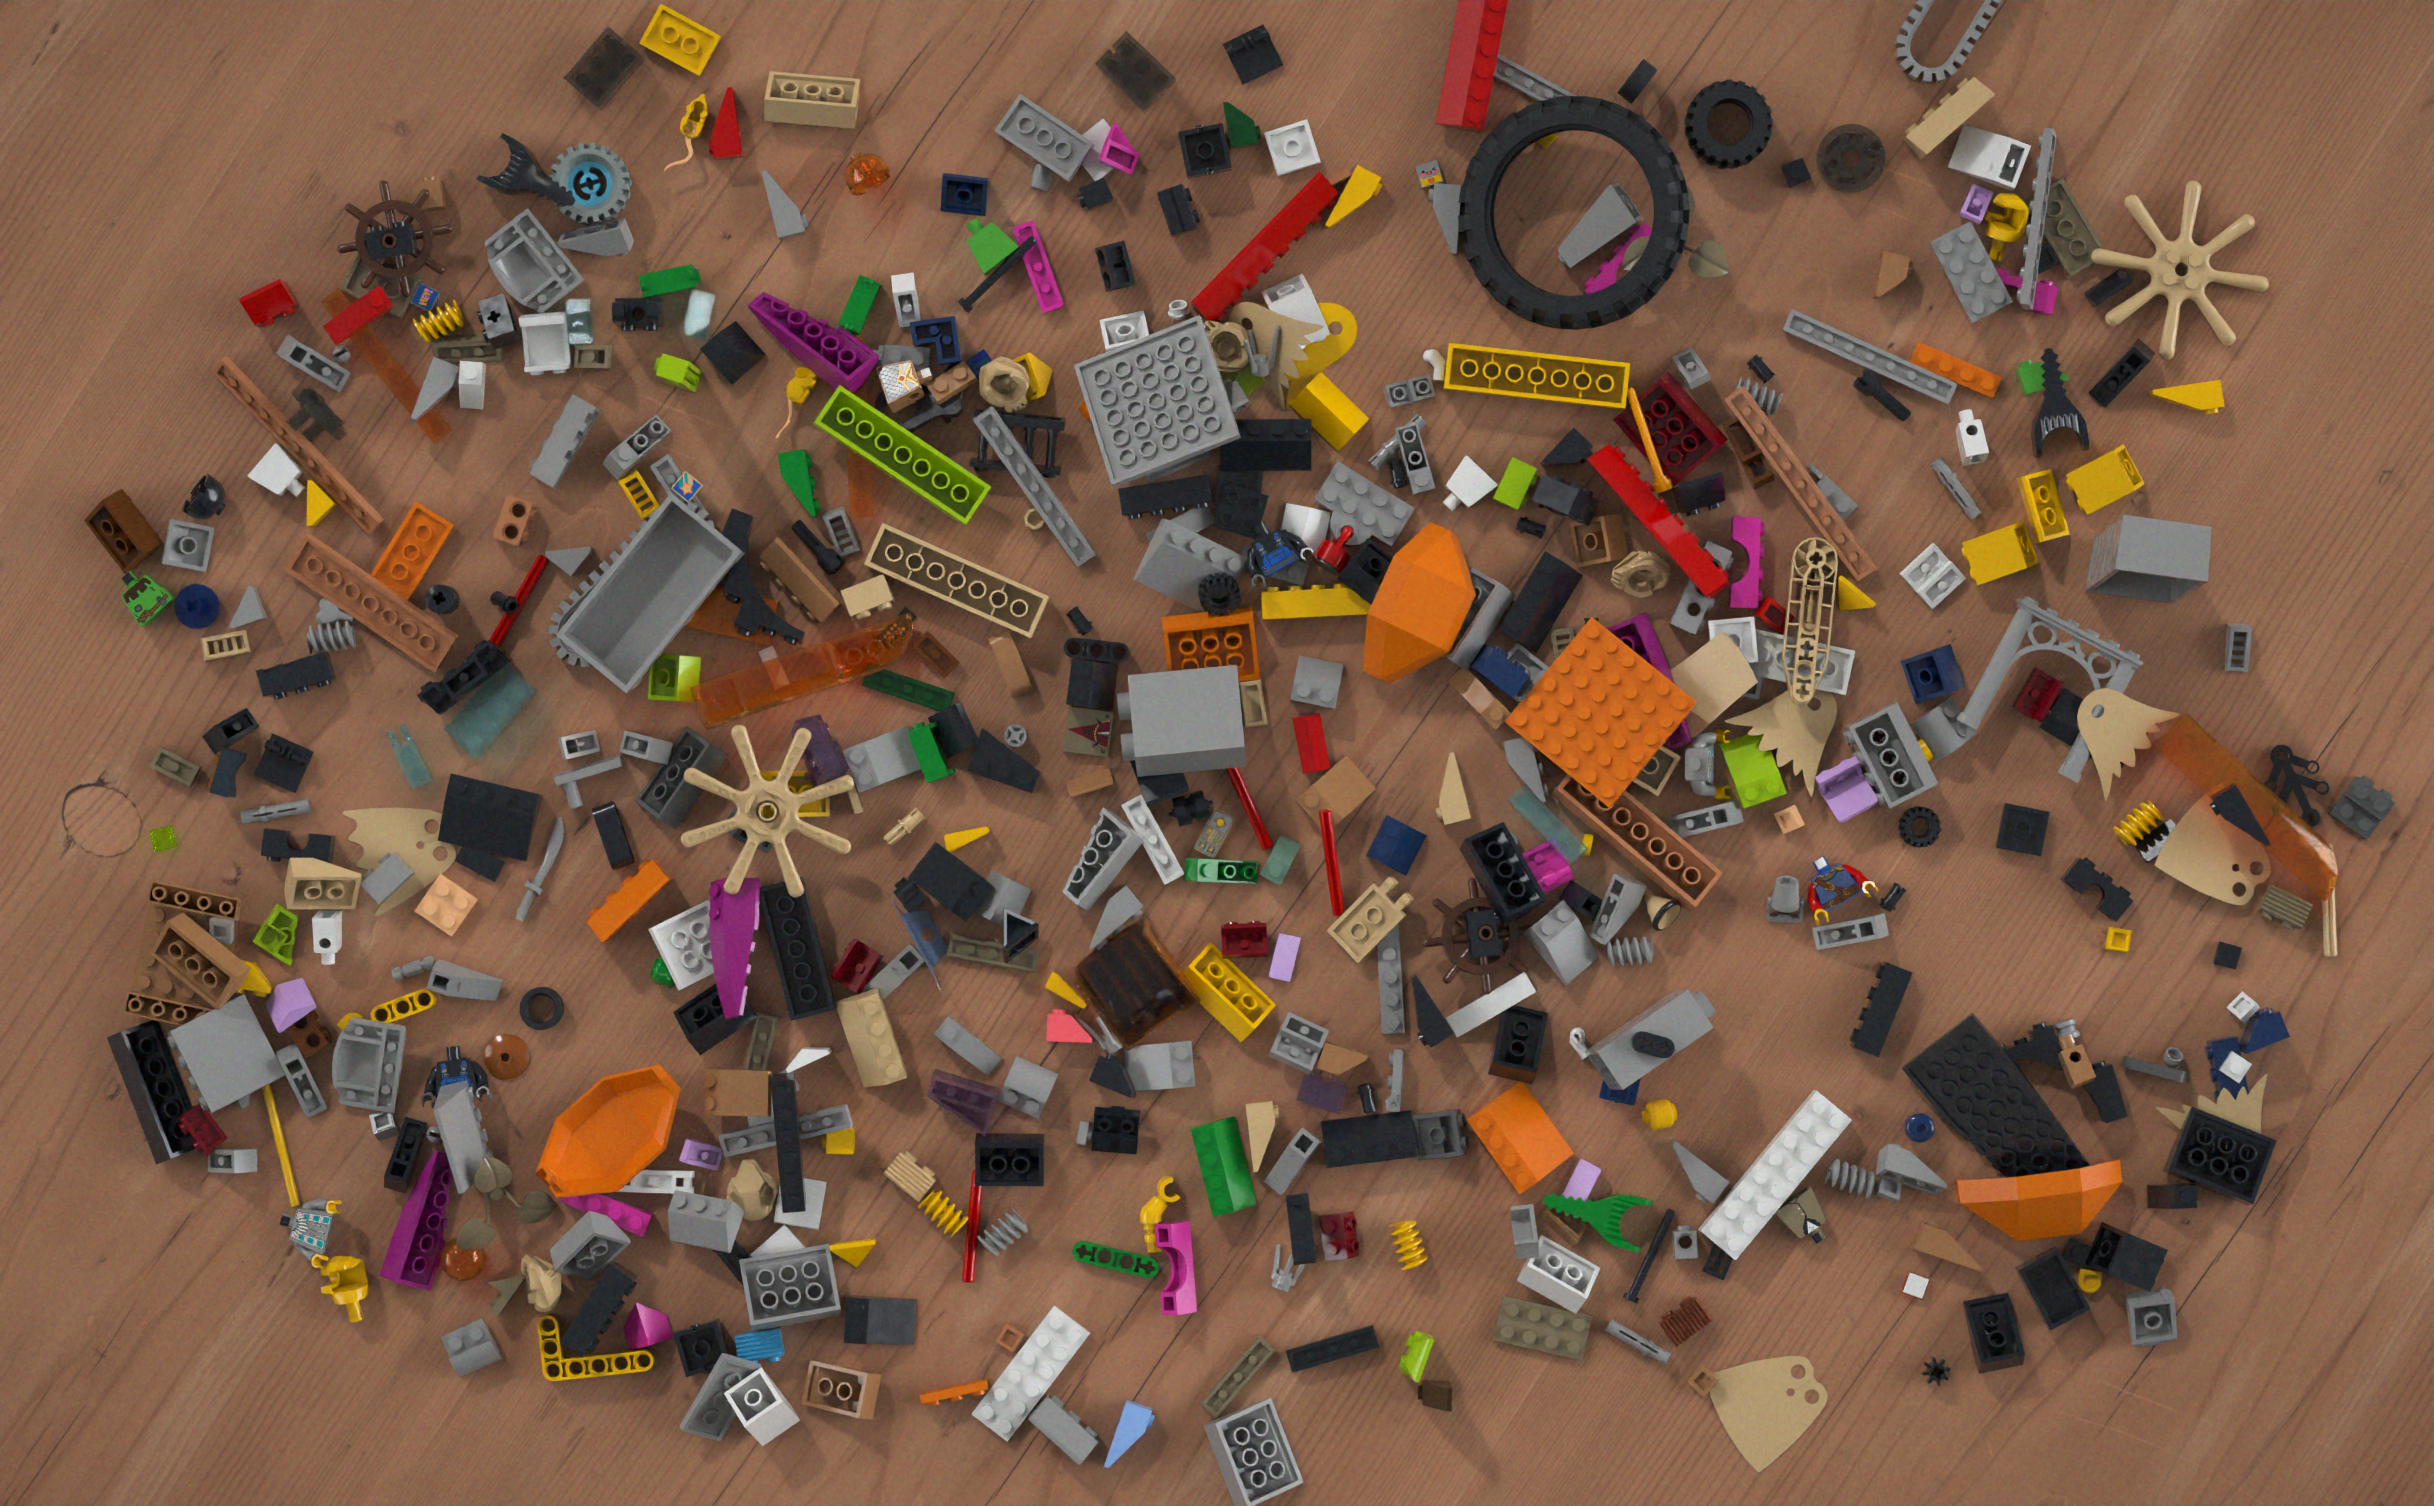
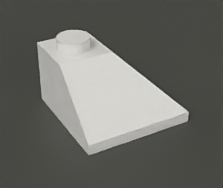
M1144 310L1100 320L1106 352L1149 335Z

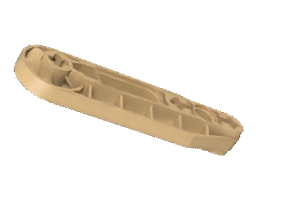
M1819 537L1808 538L1802 541L1795 548L1791 559L1781 659L1790 700L1797 706H1805L1811 701L1829 658L1838 556L1834 546L1830 545L1827 540ZM1832 552L1833 555L1826 557L1825 554ZM1813 556L1818 557L1816 560H1820L1817 565L1812 564L1813 561L1810 562ZM1824 564L1832 570L1830 574L1822 569ZM1794 571L1799 578H1793ZM1813 572H1815V579H1811ZM1833 574V583L1826 582ZM1807 582L1811 584L1818 583V586L1807 585ZM1792 583L1801 584L1799 601L1791 600ZM1824 587H1832L1830 605L1822 603ZM1807 592L1810 593L1809 600H1807L1805 623H1803L1805 594ZM1813 593H1817L1815 622L1810 624L1812 623L1814 605ZM1790 605L1799 606L1797 623H1789ZM1821 609H1830L1828 627L1820 626ZM1788 627L1796 628L1795 645H1786ZM1819 631L1828 632L1826 649L1818 648ZM1804 645H1807V649L1810 650L1806 656V660H1802L1804 657V650L1801 648ZM1786 649L1794 651L1793 668H1787L1785 659ZM1817 653L1825 654V662L1821 671L1815 670ZM1806 667L1809 671V676H1801L1798 673V668ZM1789 673H1792L1791 683H1790ZM1815 676H1819L1814 686V678ZM1805 683L1803 694L1806 695L1801 699L1800 695L1796 693L1800 690L1801 684Z

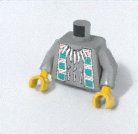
M1716 729L1715 732L1700 733L1692 738V742L1685 748V780L1691 785L1695 794L1714 796L1717 800L1730 798V796L1725 795V789H1730V786H1714V743H1729L1730 740L1725 739V734L1730 732V730Z
M318 1198L306 1202L303 1207L297 1208L295 1216L282 1214L280 1226L292 1229L289 1239L293 1241V1245L299 1253L312 1262V1266L315 1268L324 1269L325 1267L321 1266V1260L328 1261L329 1259L327 1256L320 1254H324L327 1251L336 1214L341 1213V1211L336 1210V1204H342L341 1200Z

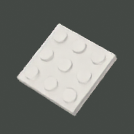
M709 900L648 929L678 991L714 973L710 945Z

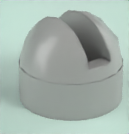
M337 345L333 349L332 356L335 361L346 363L351 358V350L345 345ZM345 349L346 352L337 358L336 354Z
M2175 1047L2167 1048L2163 1055V1061L2168 1067L2179 1065L2183 1059L2182 1052Z
M438 1125L431 1126L426 1132L428 1141L433 1144L442 1142L441 1136L437 1138L429 1135L430 1132L440 1134Z

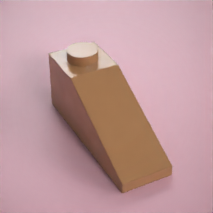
M1461 668L1448 680L1452 687L1494 730L1499 728L1511 715L1507 708L1468 669L1466 671Z
M1931 1220L1928 1221V1224L1921 1222L1913 1246L1915 1250L1981 1271L1982 1267L1944 1229H1941L1942 1224Z

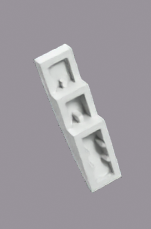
M1525 972L1495 988L1490 994L1479 997L1446 1017V1020L1455 1035L1459 1037L1535 993L1536 990Z

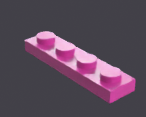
M1034 220L1013 227L1018 246L1024 243L1030 236H1034L1037 239L1036 244L1022 257L1042 313L1045 314L1064 307Z

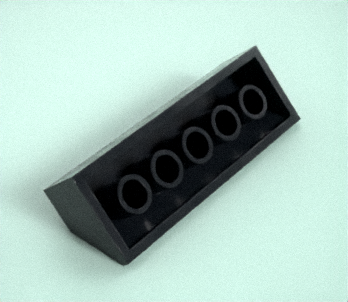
M151 1020L107 1037L156 1165L195 1150L192 1145L195 1140L190 1134L186 1136L178 1126L181 1123L178 1117L192 1108L159 1022Z

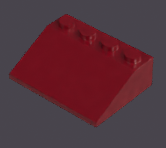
M1669 371L1638 397L1663 474L1670 478L1673 487L1728 440ZM1629 405L1613 420L1649 460L1634 414Z

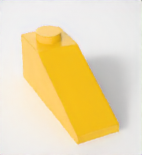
M1357 165L1325 227L1330 229L1367 203L1373 195L1377 197L1383 186L1380 184L1381 177Z
M2221 380L2149 391L2152 397L2195 411H2205V415L2219 413L2218 408L2224 407Z

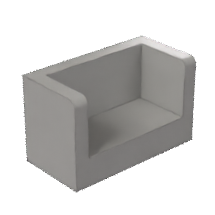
M1533 1204L1511 1206V1224L1516 1259L1539 1257V1243Z

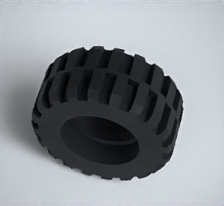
M1733 79L1714 82L1710 86L1703 88L1695 96L1687 109L1684 120L1685 137L1689 141L1688 145L1690 149L1695 151V155L1699 159L1702 158L1710 166L1715 165L1720 169H1734L1746 165L1757 158L1767 146L1771 137L1773 119L1770 114L1772 112L1770 105L1767 106L1766 98L1763 94L1760 95L1755 87L1745 85L1746 82L1740 80L1734 82ZM1732 103L1738 105L1747 113L1750 128L1746 138L1740 143L1731 146L1722 145L1710 136L1707 128L1708 116L1718 105Z

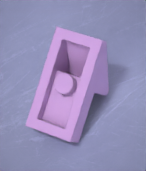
M1973 183L1958 216L1980 225L1994 192Z
M686 1139L679 1161L718 1171L723 1150L720 1147L697 1139Z

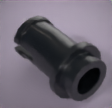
M1756 354L1747 362L1748 369H1752L1765 384L1775 373L1762 361L1763 357H1759Z
M1401 459L1387 462L1392 479L1390 484L1393 485L1394 489L1407 486L1408 478H1405Z
M1525 516L1524 518H1519L1516 530H1519L1521 534L1525 532L1542 539L1546 525L1528 520V517Z
M495 591L490 597L492 604L502 608L505 613H513L518 608L517 599L513 596H506L500 591Z
M1078 606L1066 614L1078 629V634L1081 633L1084 636L1094 628L1091 625L1093 622L1087 620Z
M1894 882L1884 899H1880L1881 903L1879 906L1890 913L1896 909L1895 905L1906 890L1903 887L1900 888L1901 885Z
M1371 1083L1358 1086L1357 1094H1360L1363 1113H1371L1378 1110L1373 1095L1374 1087L1371 1086Z

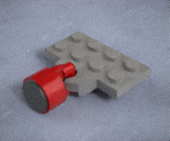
M1337 461L1313 500L1333 512L1330 518V530L1334 538L1332 542L1322 540L1315 551L1316 558L1312 556L1313 561L1326 571L1339 575L1352 558L1346 552L1348 546L1358 547L1367 538L1372 536L1391 548L1415 508Z

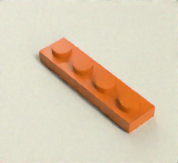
M1917 342L1909 361L1991 399L1994 398L2002 379L1998 375L1920 342Z

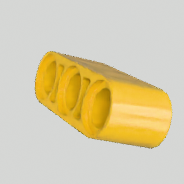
M429 989L418 990L374 1007L371 1011L372 1021L392 1023L430 1009L436 1004L437 996L434 991ZM422 993H427L430 996L431 1001L428 1005H423L420 1002ZM401 1001H406L409 1004V1011L407 1013H402L399 1010L398 1006ZM381 1008L385 1009L388 1013V1018L385 1021H381L377 1017V1013Z

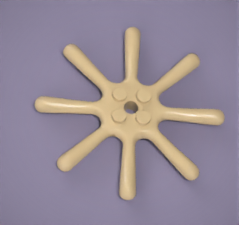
M2189 181L2186 185L2181 231L2179 237L2174 241H2169L2162 235L2143 203L2136 195H2129L2125 198V207L2155 244L2156 252L2153 257L2142 258L2096 248L2091 254V259L2095 264L2145 270L2151 276V282L2146 288L2106 314L2105 320L2108 325L2117 326L2156 295L2161 294L2167 298L2168 310L2159 348V356L2164 360L2172 359L2174 356L2180 306L2185 300L2190 299L2196 302L2223 345L2230 346L2235 342V333L2205 295V287L2208 283L2216 282L2258 292H2264L2269 287V281L2264 276L2217 271L2209 263L2212 254L2254 227L2255 220L2251 215L2245 214L2204 246H2198L2193 242L2192 233L2202 189L2201 184L2197 181ZM2177 264L2184 267L2185 273L2183 276L2176 274L2175 267Z
M736 725L732 728L731 735L749 776L750 785L746 790L738 791L695 768H688L684 772V780L687 783L734 802L737 806V812L732 818L683 833L681 843L689 848L734 829H742L747 834V842L724 883V890L731 895L739 891L757 846L766 841L773 844L789 895L795 898L803 894L804 887L785 843L787 834L793 831L799 832L842 855L849 853L851 843L845 838L802 821L798 816V810L804 804L851 790L854 787V780L850 775H844L802 793H792L788 788V781L811 739V732L806 728H800L796 731L778 776L772 781H767L760 774L747 729L743 725ZM763 806H772L774 814L771 817H764L761 814Z

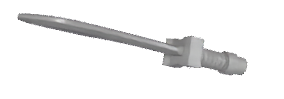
M561 817L557 819L548 841L545 860L532 883H530L529 879L525 883L528 890L520 907L517 909L515 919L524 922L535 894L538 893L541 896L543 889L539 887L551 868L564 838V825Z

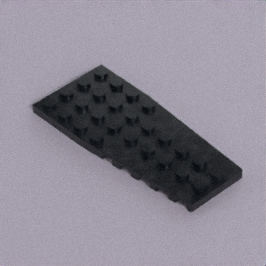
M1971 1013L1902 1067L1906 1075L1944 1119L1966 1141L1969 1140L1975 1146V1149L1982 1156L1984 1155L1992 1163V1166L2005 1177H2018L2090 1166L2087 1159L2017 1063L1974 1013Z

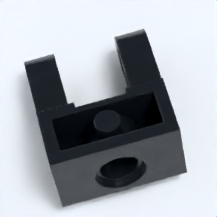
M661 297L615 298V302H612V321L617 327H621V331H635V327H644V331H658V327H663V299ZM637 309H644L645 317L641 321L634 319V312Z

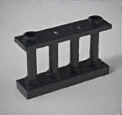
M975 409L974 417L985 411V409ZM996 411L1011 433L1014 426L1023 427V430H1025L1024 451L1031 461L1034 432L1037 431V428L1046 429L1048 440L1045 465H1034L1043 477L1055 478L1056 475H1060L1061 467L1054 466L1057 433L1065 429L1066 418ZM980 431L977 458L971 457L969 466L974 467V470L988 471V468L1008 470L1001 459H986L988 441Z

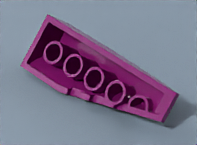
M763 292L748 304L751 312L785 348L835 389L841 385L851 393L855 392L863 385L879 359L878 354L840 327L838 329L828 325L827 321L823 319L818 321L808 316V313L801 309L799 311L792 309L788 303Z
M1646 612L1606 628L1674 683L1665 655ZM1686 718L1665 742L1670 750L1691 742Z
M727 878L711 882L709 891L711 955L716 985L725 1019L743 1016L748 989L745 979L751 971V965L748 964L750 951H754L755 942H752L753 932L758 930L760 878H744L739 891L733 895L728 894L724 890V883Z
M435 1151L414 1185L394 1230L379 1276L395 1283L428 1291L431 1290L445 1246L443 1232L444 1228H447L448 1221L445 1215L446 1207L450 1205L448 1190L453 1180L452 1170L446 1153Z

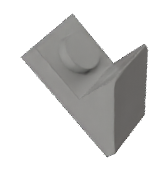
M1692 347L1672 357L1687 388L1693 389L1711 380L1709 372Z

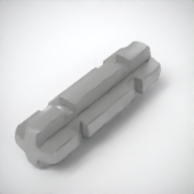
M430 955L424 957L422 961L419 959L405 964L403 968H400V966L391 970L392 977L395 981H400L404 979V976L408 978L425 972L424 969H433L435 960Z

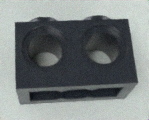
M1124 240L1095 248L1106 292L1136 285Z

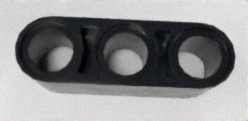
M1070 638L1064 644L1065 654L1074 659L1123 663L1130 655L1128 647L1120 642ZM1071 642H1078L1081 649L1078 654L1073 655L1069 653L1068 645ZM1094 644H1099L1103 647V654L1099 657H1094L1090 653V649ZM1121 646L1126 650V655L1123 659L1118 660L1114 658L1113 650Z
M611 801L592 808V813L612 870L635 863L615 802Z

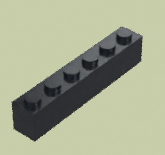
M795 1072L772 1074L771 1092L782 1212L806 1211V1192Z

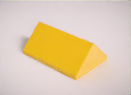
M1322 372L1289 404L1304 419H1311V426L1337 451L1369 420Z
M2048 469L2017 478L2035 544L2070 534L2052 470Z

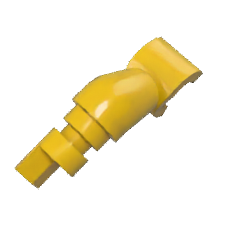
M1165 1176L1159 1180L1157 1184L1158 1196L1154 1195L1142 1207L1140 1212V1223L1143 1224V1230H1146L1144 1240L1147 1243L1148 1252H1162V1249L1156 1247L1155 1224H1159L1162 1221L1161 1216L1167 1208L1166 1203L1175 1202L1181 1198L1176 1193L1173 1195H1166L1164 1193L1165 1186L1173 1183V1176Z

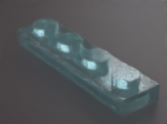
M1525 785L1508 799V803L1570 865L1587 851V847Z

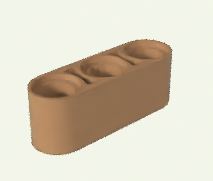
M1010 630L989 637L990 645L1012 698L1014 699L1033 691V686Z

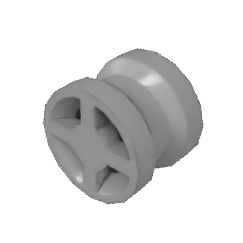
M1011 725L1005 730L1004 739L1008 745L1019 747L1026 742L1027 732L1020 725Z
M2075 1018L2053 1024L2054 1029L2058 1032V1042L2059 1038L2069 1034L2073 1038L2080 1036L2079 1031L2075 1028Z

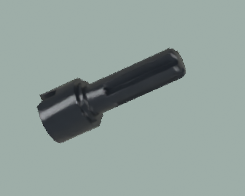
M1868 368L1865 369L1862 378L1857 377L1853 386L1864 396H1873L1898 419L1905 421L1910 416L1911 411L1881 386V379Z
M801 520L796 521L791 526L793 532L817 557V564L829 577L840 570L845 564L844 559L833 548L827 549Z

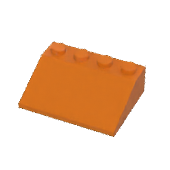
M1252 607L1235 608V611L1232 613L1228 610V615L1224 616L1223 612L1220 613V616H1216L1215 612L1213 616L1209 615V612L1161 617L1168 671L1237 665L1238 682L1260 679Z
M1518 1081L1466 1118L1519 1194L1536 1184L1574 1154L1523 1082Z

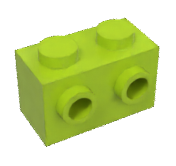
M1512 457L1492 499L1516 511L1519 507L1524 508L1529 498V495L1526 494L1529 486L1534 487L1539 476L1535 474L1537 468Z

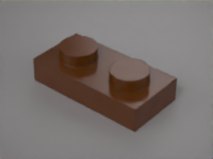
M929 631L912 646L944 679L960 663Z

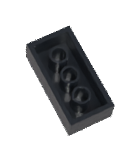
M615 1261L611 1263L560 1342L582 1357L587 1352L591 1354L600 1342L597 1338L598 1335H603L613 1322L610 1320L612 1314H618L625 1303L622 1300L625 1295L628 1297L636 1287L637 1282L634 1280L637 1275Z

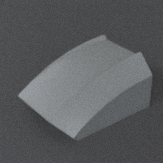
M2159 1287L2158 1289H2152L2151 1292L2147 1290L2132 1291L2126 1296L2132 1346L2146 1347L2167 1344L2177 1340L2175 1299L2171 1290Z

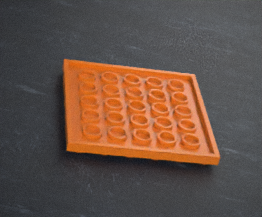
M1591 617L1513 710L1511 715L1505 720V723L1610 809L1697 705V702Z

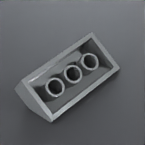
M1473 567L1469 574L1476 596L1450 653L1443 656L1466 671L1516 595L1501 583Z

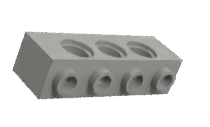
M1706 541L1702 551L1706 548L1714 557L1712 562L1716 563L1718 567L1721 565L1724 569L1729 570L1734 558L1730 557L1732 551ZM1689 579L1669 625L1691 635H1695L1696 632L1701 633L1706 622L1703 619L1706 611H1711L1715 599L1711 598L1708 601L1704 595H1700L1697 592L1696 585ZM1691 603H1695L1699 607V613L1696 616L1689 615L1687 607Z

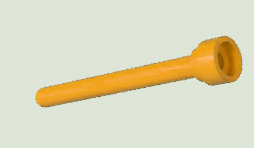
M1629 387L1627 397L1655 475L1653 487L1656 493H1661L1673 488L1670 478L1663 474L1634 388Z

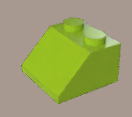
M660 655L650 667L648 699L698 703L701 657Z

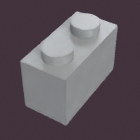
M387 853L379 861L381 865L375 871L371 868L362 877L364 881L360 885L378 904H382L415 874L398 853H393L392 855Z

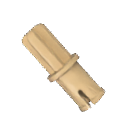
M915 807L901 821L898 820L899 823L884 836V840L890 846H893L905 834H910V831L924 820L925 817Z

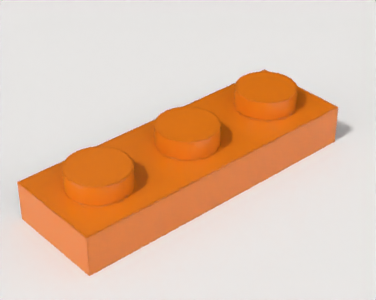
M985 1378L920 1393L921 1404L927 1403L929 1407L941 1404L940 1400L949 1398L950 1402L963 1399L962 1395L971 1393L972 1397L983 1395L985 1390L989 1389L988 1379Z

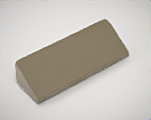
M483 334L439 336L438 339L433 337L432 340L433 357L449 363L503 360L502 348L494 350L490 342H485Z

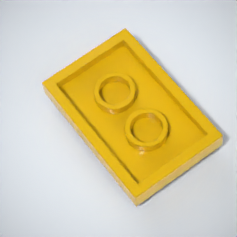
M660 3L639 44L700 77L721 36Z

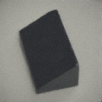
M2118 269L2087 290L2084 295L2092 307H2095L2133 282L2134 279L2123 269Z
M2172 819L2152 830L2150 834L2143 836V840L2139 839L2136 841L2137 845L2135 848L2145 863L2150 862L2159 855L2165 841L2176 827Z

